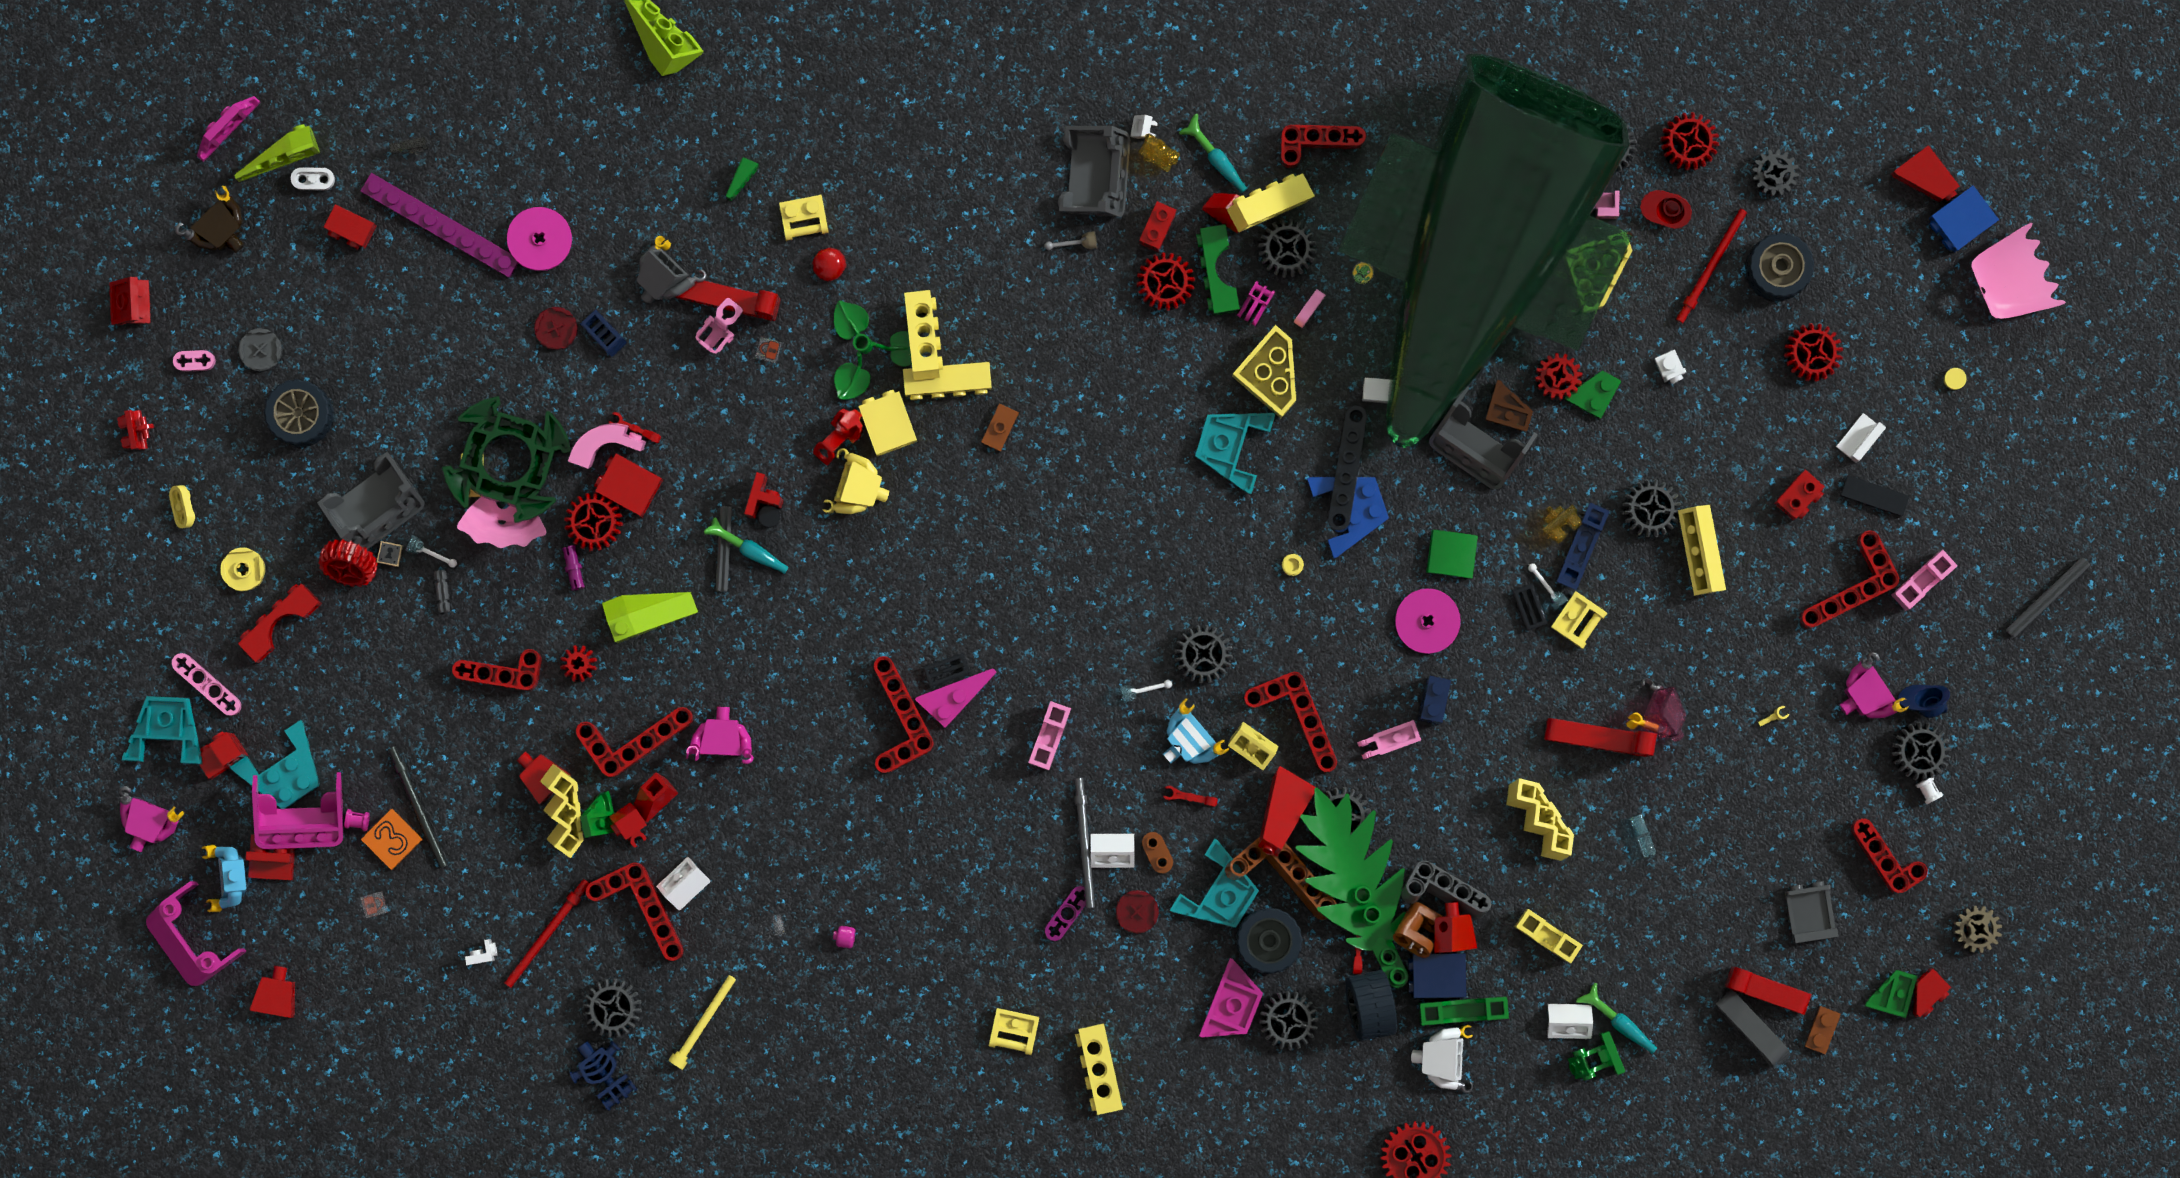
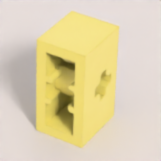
M1245 722L1241 723L1228 744L1230 748L1262 770L1266 768L1278 749L1276 744Z

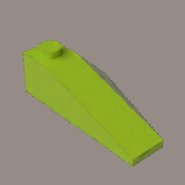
M624 0L647 55L661 76L680 71L702 55L704 51L692 35L687 31L683 33L675 26L676 22L672 18L668 20L659 13L660 8L651 0Z
M304 124L294 127L292 132L287 133L234 175L235 179L241 182L319 154L320 150L312 129L309 126L305 127Z
M691 592L621 595L602 603L608 625L617 644L698 613Z

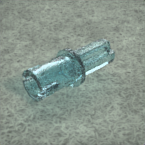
M1643 814L1629 818L1636 834L1634 838L1638 839L1644 857L1648 858L1655 855L1656 850L1650 837L1651 831L1648 832Z

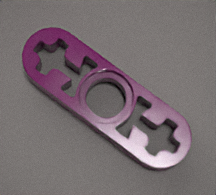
M1083 886L1075 887L1047 924L1045 935L1048 939L1052 941L1060 940L1086 906V900H1080L1077 905L1081 906V908L1077 911L1073 905L1067 903L1069 899L1074 902L1077 897L1075 895L1076 891H1085ZM1065 907H1070L1074 911V916L1070 920H1065L1061 916V911ZM1058 916L1062 922L1068 925L1066 928L1061 925L1058 930L1061 934L1051 937L1049 927H1055L1058 924L1057 921H1054Z

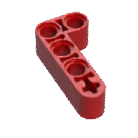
M1288 125L1283 129L1281 135V163L1286 168L1296 167L1300 161L1301 148H1360L1365 142L1366 133L1361 127ZM1288 131H1293L1296 133L1297 138L1294 141H1289L1286 139L1285 134ZM1309 132H1316L1319 137L1318 140L1314 142L1308 140L1307 134ZM1331 132H1336L1339 134L1340 140L1332 142L1329 140L1328 135ZM1344 132H1347L1346 137H1353L1354 133L1361 137L1358 142H1354L1353 138H1347L1346 143L1343 142ZM1289 152L1294 153L1297 158L1296 161H1286L1285 154Z
M527 649L520 656L518 669L459 660L453 664L452 673L456 678L464 681L531 691L538 684L542 657L537 651ZM530 653L536 656V662L533 665H528L525 660L526 656ZM463 664H465V668L474 670V678H472L473 674L464 673L461 676L462 674L458 672V668H462ZM482 668H488L490 671L489 677L485 680H482L479 676ZM505 671H509L511 674V680L508 683H503L500 679L501 674ZM525 675H530L533 679L532 684L528 687L522 684V678Z
M1857 819L1852 823L1851 832L1891 892L1903 893L1926 878L1928 869L1922 862H1911L1901 868L1870 820ZM1859 823L1861 825L1865 824L1866 828L1864 831L1867 835L1872 834L1873 837L1867 838L1864 832H1858L1860 828ZM1873 840L1879 844V850L1876 853L1871 852L1869 849V844ZM1884 859H1888L1891 862V868L1888 871H1884L1881 867V862ZM1915 865L1921 869V875L1917 878L1911 873V869ZM1896 877L1901 878L1903 881V886L1899 890L1893 886V881Z
M1731 966L1724 986L1805 1015L1812 995Z

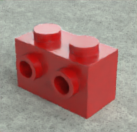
M336 204L324 225V228L328 231L327 235L337 240L342 237L348 240L347 245L357 250L359 247L366 249L377 227L373 222Z
M1805 469L1774 504L1793 521L1798 517L1802 519L1809 511L1807 506L1812 501L1816 503L1823 496L1824 493L1821 491L1825 486Z

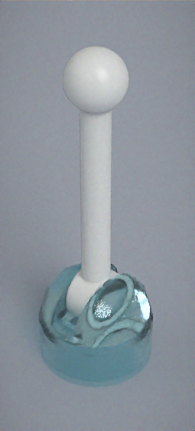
M412 535L405 550L411 554L427 553L448 563L452 568L457 565L455 559L445 558L424 548L422 540Z
M1530 564L1528 570L1536 575L1551 594L1549 599L1551 606L1554 610L1559 609L1569 599L1562 592H1554L1536 570V565Z
M1166 680L1164 683L1135 689L1131 685L1120 686L1123 703L1131 702L1138 693L1163 687L1171 688L1172 682Z

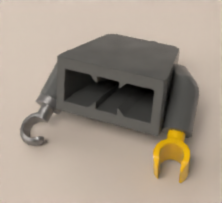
M663 236L656 237L655 246H651L639 259L637 282L645 289L641 298L647 303H652L654 299L669 300L677 297L695 286L694 282H703L707 277L704 270H699V272L704 274V277L701 279L696 276L688 277V274L664 252L670 248L671 243L666 240L661 245L665 240Z

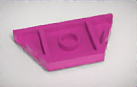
M253 96L237 102L231 107L227 106L220 114L222 117L216 123H210L205 129L206 133L203 135L197 157L204 162L261 102Z
M1231 958L1199 1034L1200 1037L1247 1034L1263 995V992Z

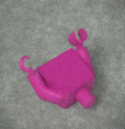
M717 707L716 720L707 719L705 723L700 724L693 734L690 746L686 750V759H688L690 754H695V761H698L700 750V754L743 755L745 758L750 759L742 760V763L750 764L754 759L751 754V737L744 725L739 724L737 720H729L730 707Z

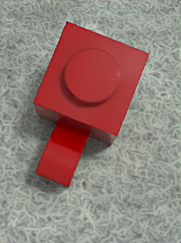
M628 803L609 817L613 823L610 827L616 836L621 835L625 840L628 839L633 847H637L634 842L637 836H640L644 841L646 840V836L640 830L647 826V824L631 803Z

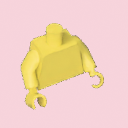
M845 448L839 449L836 457L839 459L840 453L845 452L844 458L847 459L834 499L837 503L825 500V503H831V509H823V511L826 513H833L835 511L842 514H855L865 511L867 507H872L875 500L886 502L889 490L880 487L882 477L877 475V469L870 460L854 453L849 454Z

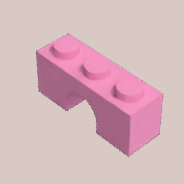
M1941 550L1892 593L1891 596L1905 611L1910 610L1933 586L1953 571L1957 564L1944 550Z
M1050 701L1039 736L1028 762L1029 764L1048 771L1050 770L1071 708Z

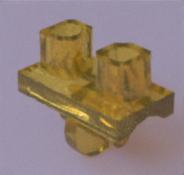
M1150 133L1145 135V142L1139 150L1145 161L1154 163L1165 172L1170 171L1171 166L1177 163L1180 156L1179 152L1172 150L1165 145L1164 141L1157 139Z
M1573 504L1565 511L1561 506H1558L1555 510L1550 506L1546 508L1549 515L1544 518V521L1548 525L1543 529V534L1547 539L1551 538L1559 544L1567 537L1561 529L1566 523L1573 531L1580 527L1582 521L1577 515V509Z

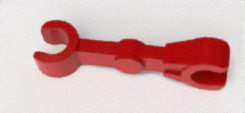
M617 412L612 413L619 417V424L628 425L631 431L642 434L646 439L654 443H659L661 439L659 434L646 429L643 430L635 424L623 421L621 414Z
M1173 786L1165 787L1166 789L1173 790V796H1163L1166 800L1184 799L1190 802L1203 803L1204 805L1217 806L1218 799L1215 797L1181 792Z
M1355 948L1356 956L1353 961V973L1361 974L1362 957L1360 956V951L1362 950Z

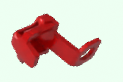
M846 409L839 410L830 423L836 429L823 442L816 444L813 454L825 465H829L835 457L834 451L846 439L854 443L862 436L863 425L860 422L862 414L856 409L851 411ZM820 449L827 450L828 458L821 454Z

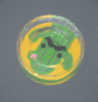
M1364 261L1357 263L1352 270L1354 280L1360 284L1370 282L1374 275L1372 265Z

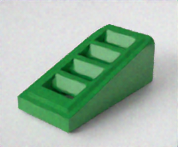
M744 157L741 159L726 193L727 200L732 201L758 170V163Z

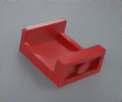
M615 454L614 457L610 456L605 465L607 470L604 476L600 475L594 485L597 487L595 492L643 518L663 479L618 454Z

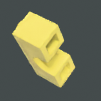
M1529 909L1524 911L1514 926L1567 963H1572L1583 946Z

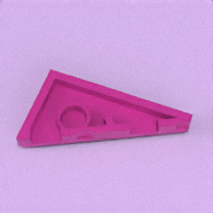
M992 668L918 696L915 700L946 728L997 672Z

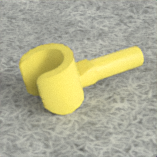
M1785 706L1776 708L1773 714L1759 721L1760 727L1776 719H1786L1789 714L1783 717L1779 715V710L1785 708Z

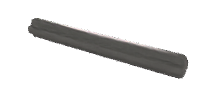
M2080 558L2006 629V632L2012 638L2016 637L2090 566L2089 562L2084 558Z

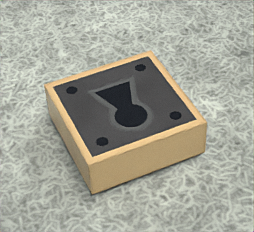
M381 541L377 563L399 567L403 545Z

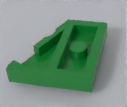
M1895 970L1865 1002L1864 1006L1906 1018L1918 976Z

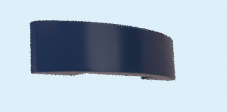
M1589 503L1556 581L1557 583L1577 590L1596 541L1608 517L1609 510Z

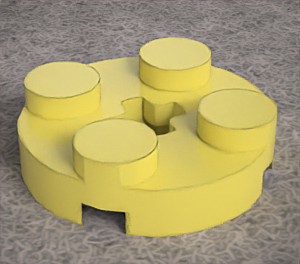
M236 548L223 559L221 563V576L231 588L237 591H249L262 583L265 575V564L260 555L249 548ZM243 563H245V567L249 568V571L244 576H242L241 572H237V568H240Z

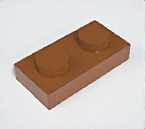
M1819 1006L1804 1047L1826 1055L1841 1014Z

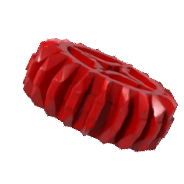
M1691 112L1689 119L1686 113H1682V120L1675 116L1673 118L1675 124L1669 121L1667 125L1670 129L1664 128L1662 131L1668 136L1660 138L1662 142H1667V144L1661 146L1662 150L1668 149L1664 157L1666 158L1671 155L1673 158L1669 163L1673 164L1675 160L1678 161V169H1680L1682 164H1685V171L1689 170L1690 164H1692L1694 170L1698 169V163L1701 167H1705V160L1708 162L1713 160L1709 154H1717L1716 149L1712 147L1719 146V142L1713 141L1719 135L1718 133H1711L1716 127L1713 125L1708 128L1707 125L1710 123V120L1707 119L1703 123L1701 121L1703 115L1700 114L1695 119L1694 112ZM1681 126H1693L1689 133L1675 132ZM1699 129L1705 134L1707 145L1703 144L1704 142L1698 138ZM1693 134V143L1686 150L1687 140L1685 138L1688 139ZM1673 138L1681 144V154L1674 148ZM1691 150L1704 151L1699 157L1687 158Z
M1163 252L1161 253V260H1158L1156 254L1153 255V263L1146 259L1148 268L1141 265L1140 269L1145 274H1137L1139 279H1143V281L1137 282V286L1144 287L1138 293L1139 295L1147 294L1143 301L1146 302L1151 299L1150 307H1153L1156 302L1159 303L1158 310H1161L1162 304L1166 305V311H1170V304H1173L1174 308L1178 309L1177 301L1184 305L1186 301L1183 296L1191 297V294L1186 290H1194V286L1188 283L1194 282L1195 278L1187 276L1193 273L1192 269L1185 271V268L1188 266L1187 261L1182 265L1179 264L1182 259L1181 256L1177 257V260L1174 261L1173 253H1170L1169 259H1165L1166 255ZM1161 265L1171 266L1165 273L1153 271V269ZM1177 269L1183 276V288L1178 286L1173 280ZM1171 273L1169 282H1172V284H1166L1165 287L1163 286L1162 290L1160 291L1162 286V281H1160V279H1166V277H1168ZM1148 276L1158 283L1155 294L1148 287ZM1167 290L1179 293L1172 298H1160Z
M1813 323L1808 325V330L1802 325L1800 326L1801 333L1798 330L1793 331L1796 338L1788 337L1787 340L1792 345L1786 344L1784 348L1791 350V352L1785 353L1784 357H1791L1792 360H1789L1786 364L1787 366L1794 364L1795 367L1791 369V372L1794 373L1798 369L1800 371L1797 376L1798 378H1801L1805 373L1806 381H1810L1811 375H1813L1814 381L1817 382L1819 381L1820 374L1821 378L1825 380L1827 379L1826 372L1833 375L1835 372L1832 367L1837 369L1840 367L1835 360L1841 361L1843 359L1841 355H1837V353L1843 351V348H1836V345L1841 343V340L1837 339L1834 341L1832 339L1836 336V332H1833L1831 335L1827 334L1830 330L1828 326L1824 331H1821L1822 324H1818L1816 330H1814ZM1806 336H1818L1814 344L1800 341ZM1824 340L1830 348V358L1823 352ZM1817 346L1816 353L1818 357L1815 355L1810 359L1811 351L1808 348L1812 350ZM1797 347L1805 355L1803 364L1798 359ZM1813 361L1827 364L1821 369H1809Z
M596 492L593 495V499H591L590 494L586 493L585 501L581 496L577 497L580 502L579 505L571 502V505L575 508L574 511L566 510L572 516L571 518H564V521L571 522V525L565 526V530H573L568 534V537L573 538L576 536L573 541L575 545L582 541V549H585L587 544H589L590 551L594 550V545H597V549L600 551L602 550L601 543L603 542L607 548L610 547L607 541L609 538L613 542L617 541L612 535L613 533L621 534V531L616 529V526H623L622 522L617 521L623 515L621 513L615 514L620 508L618 505L611 508L614 503L612 500L606 503L607 498L604 496L598 500L599 494ZM593 504L604 506L610 515H597ZM587 506L586 518L576 522L580 511ZM592 515L595 516L596 519H600L599 522L596 523L595 528H593L591 524H587L588 522L592 521ZM611 521L608 532L600 537L601 526ZM590 528L594 539L583 537L578 529Z
M335 539L333 542L329 541L327 545H324L318 562L320 569L323 570V574L329 575V579H334L337 583L340 582L344 586L350 585L351 587L355 585L358 587L368 585L374 578L378 565L376 562L377 558L373 556L372 552L367 551L366 547H361L352 541L346 542L344 539L341 541Z

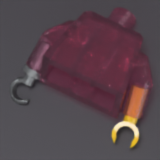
M1643 679L1641 682L1642 686L1648 683L1654 693L1643 716L1645 720H1643L1639 713H1633L1628 717L1631 720L1626 723L1627 727L1634 729L1639 725L1643 727L1642 729L1657 734L1658 738L1671 737L1674 742L1681 740L1684 737L1681 728L1686 719V713L1675 687L1664 688L1659 684L1658 686L1654 685L1650 679Z

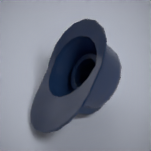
M1912 685L1903 689L1898 699L1905 698V700L1900 701L1901 706L1904 708L1909 706L1908 709L1918 710L1923 716L1933 718L1947 712V701L1950 698V691L1948 688L1940 685Z

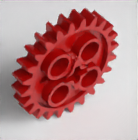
M1413 1121L1412 1127H1409L1405 1122V1129L1403 1130L1397 1126L1398 1133L1389 1132L1392 1139H1384L1388 1147L1381 1148V1150L1386 1152V1155L1381 1156L1380 1159L1387 1161V1163L1382 1165V1168H1389L1385 1175H1393V1178H1410L1407 1176V1169L1410 1166L1418 1168V1175L1414 1178H1441L1439 1176L1441 1173L1447 1175V1171L1443 1168L1444 1166H1451L1450 1163L1446 1162V1158H1450L1452 1155L1445 1153L1450 1148L1449 1145L1443 1146L1442 1144L1446 1141V1137L1439 1139L1438 1136L1441 1131L1438 1130L1433 1133V1125L1425 1129V1122H1422L1420 1127H1417L1416 1121ZM1416 1136H1423L1425 1138L1423 1147L1417 1148L1414 1146L1413 1141ZM1405 1140L1410 1142L1416 1153H1421L1419 1159L1427 1170L1426 1174L1423 1173L1415 1160L1411 1161L1410 1158L1413 1155L1406 1146ZM1403 1147L1406 1149L1407 1155L1404 1159L1396 1158L1395 1151L1397 1148ZM1430 1154L1435 1155L1437 1158L1434 1166H1427L1425 1163V1158Z

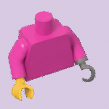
M1875 652L1868 653L1867 659H1863L1857 664L1846 681L1847 688L1844 691L1849 699L1839 704L1845 715L1857 710L1861 716L1885 718L1897 712L1907 710L1909 706L1905 708L1900 706V701L1905 700V698L1895 700L1872 666L1873 660L1871 655L1875 656L1877 661L1880 660L1879 655Z
M122 786L119 789V793L122 795L120 798L122 826L125 828L126 833L134 836L130 845L131 849L142 852L146 841L157 843L158 841L165 840L175 832L179 819L184 815L183 811L177 815L174 812L175 806L168 811L138 798H132L131 800L129 794L123 791L131 792V788Z

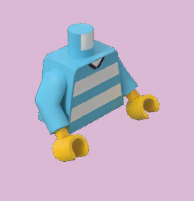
M1184 699L1176 712L1171 716L1166 730L1169 736L1167 740L1172 746L1163 755L1170 764L1180 756L1186 762L1190 761L1193 764L1205 763L1229 751V748L1226 750L1221 748V743L1225 740L1216 743L1191 714L1195 705L1193 704L1191 708L1186 707L1185 702L1188 699Z
M203 846L202 849L207 851V855L202 856L203 859L218 857L222 897L221 899H208L206 903H211V909L207 911L220 912L222 908L240 904L246 892L243 858L238 855L237 850L233 847Z

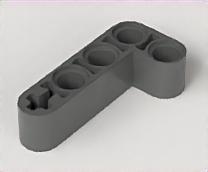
M1421 861L1416 865L1401 891L1402 899L1409 904L1416 903L1425 891L1445 903L1458 902L1459 911L1464 914H1470L1473 919L1483 918L1491 908V900L1487 895L1428 861ZM1419 870L1425 872L1426 877L1420 875ZM1437 881L1442 882L1445 888L1440 887ZM1409 888L1415 889L1417 894L1410 892ZM1456 892L1461 893L1464 896V899L1459 898Z
M1732 989L1715 1004L1761 1053L1764 1060L1774 1070L1791 1055L1785 1044Z

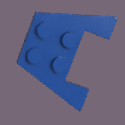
M1335 477L1307 478L1312 496L1316 497L1333 491ZM1357 477L1350 525L1347 528L1349 533L1327 540L1333 558L1340 556L1389 519L1375 477Z

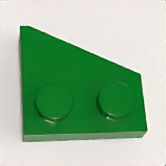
M1602 370L1579 386L1577 393L1571 392V398L1565 396L1564 400L1601 419L1621 380Z
M609 791L600 793L580 816L585 838L614 833L610 827L613 823L609 817L614 814Z

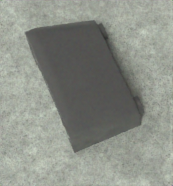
M1066 126L1063 142L1067 148L1072 150L1069 192H1063L1058 198L1059 211L1072 214L1122 217L1125 212L1130 154V136L1128 132L1114 126Z
M388 452L376 458L373 464L376 472L341 497L337 493H329L317 502L341 539H344L346 542L352 541L354 544L366 547L367 550L420 512L425 504L420 494Z

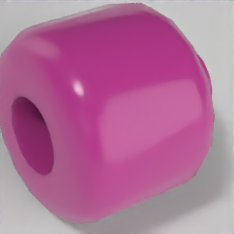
M839 926L838 931H834L833 939L836 940V945L843 948H852L855 940V928Z

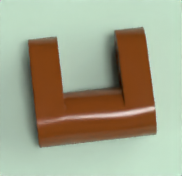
M1419 902L1411 904L1393 935L1394 941L1421 958H1428L1434 948V944L1431 940L1419 934L1418 930L1422 927L1435 934V918L1442 917V915Z

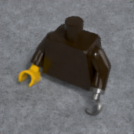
M222 186L225 193L219 195L215 190L219 200L190 227L191 229H184L179 232V227L183 223H178L175 227V232L178 235H184L188 241L198 248L210 251L218 248L222 251L229 246L237 253L245 245L237 237L243 231L241 227L243 223L241 209L233 197L229 195L227 187Z

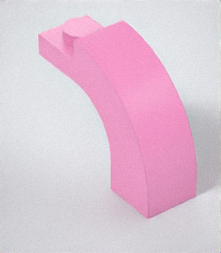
M619 423L600 425L586 432L576 442L568 461L589 469L593 465L597 451L606 443H619L642 451L646 441L641 440L642 436L630 432L629 435L626 434L628 425Z

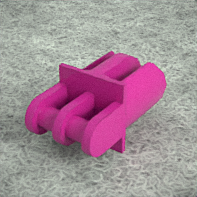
M1258 281L1255 282L1237 314L1241 318L1249 302L1253 301L1254 303L1244 319L1248 322L1257 306L1260 305L1261 308L1252 322L1254 326L1258 323L1275 293L1274 290L1271 292L1266 289L1267 286L1262 287L1259 285ZM1254 290L1260 292L1258 298L1252 295ZM1262 295L1269 297L1266 302L1261 300Z

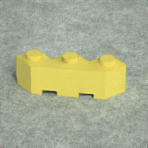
M552 764L540 781L555 793L543 810L558 822L547 840L555 848L571 858L584 841L580 823V803L578 802L577 795L578 784L570 775Z
M1517 779L1509 784L1507 805L1526 810L1524 831L1544 835L1541 856L1559 861L1571 856L1574 834L1569 827L1565 826L1560 818L1562 816L1552 801H1548L1541 785L1536 782Z

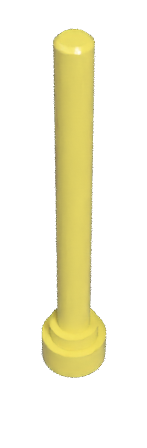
M730 975L727 977L680 1051H677L675 1054L673 1053L668 1060L682 1070L684 1069L688 1059L686 1056L736 981L734 977Z

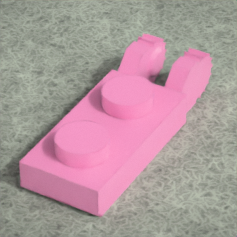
M1412 720L1376 733L1373 737L1359 741L1357 744L1359 747H1363L1375 741L1377 745V750L1368 751L1362 755L1364 760L1421 741L1416 724Z

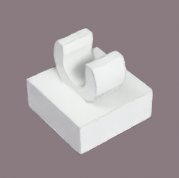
M1148 115L1134 116L1130 137L1137 139L1155 137V134L1150 133L1151 126H1157V122L1152 121V117Z

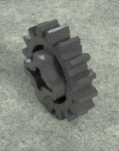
M1777 149L1775 154L1768 150L1767 156L1763 153L1759 156L1761 161L1755 160L1754 164L1757 168H1753L1751 172L1756 173V176L1752 178V181L1759 182L1756 188L1763 187V194L1770 191L1771 197L1776 192H1778L1779 196H1782L1783 190L1786 192L1791 191L1789 185H1796L1797 182L1793 178L1799 177V174L1794 172L1798 165H1792L1795 158L1788 159V152L1780 155V149ZM1777 159H1778V160H1781V161L1784 162L1786 165H1782V164L1778 163ZM1767 161V170L1761 172L1763 164ZM1773 168L1775 171L1781 172L1777 178L1775 175L1769 174ZM1789 174L1788 181L1783 185L1784 175ZM1765 181H1769L1773 186L1768 185Z

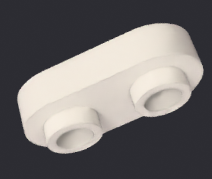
M297 168L291 174V183L299 190H328L334 185L335 176L327 168ZM301 176H306L304 183L299 182ZM323 176L328 177V181L326 183H321V178Z

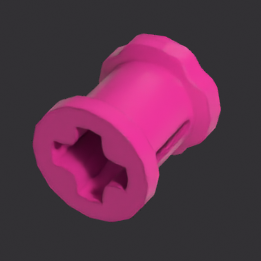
M347 809L344 828L354 827L367 831L370 813H357Z

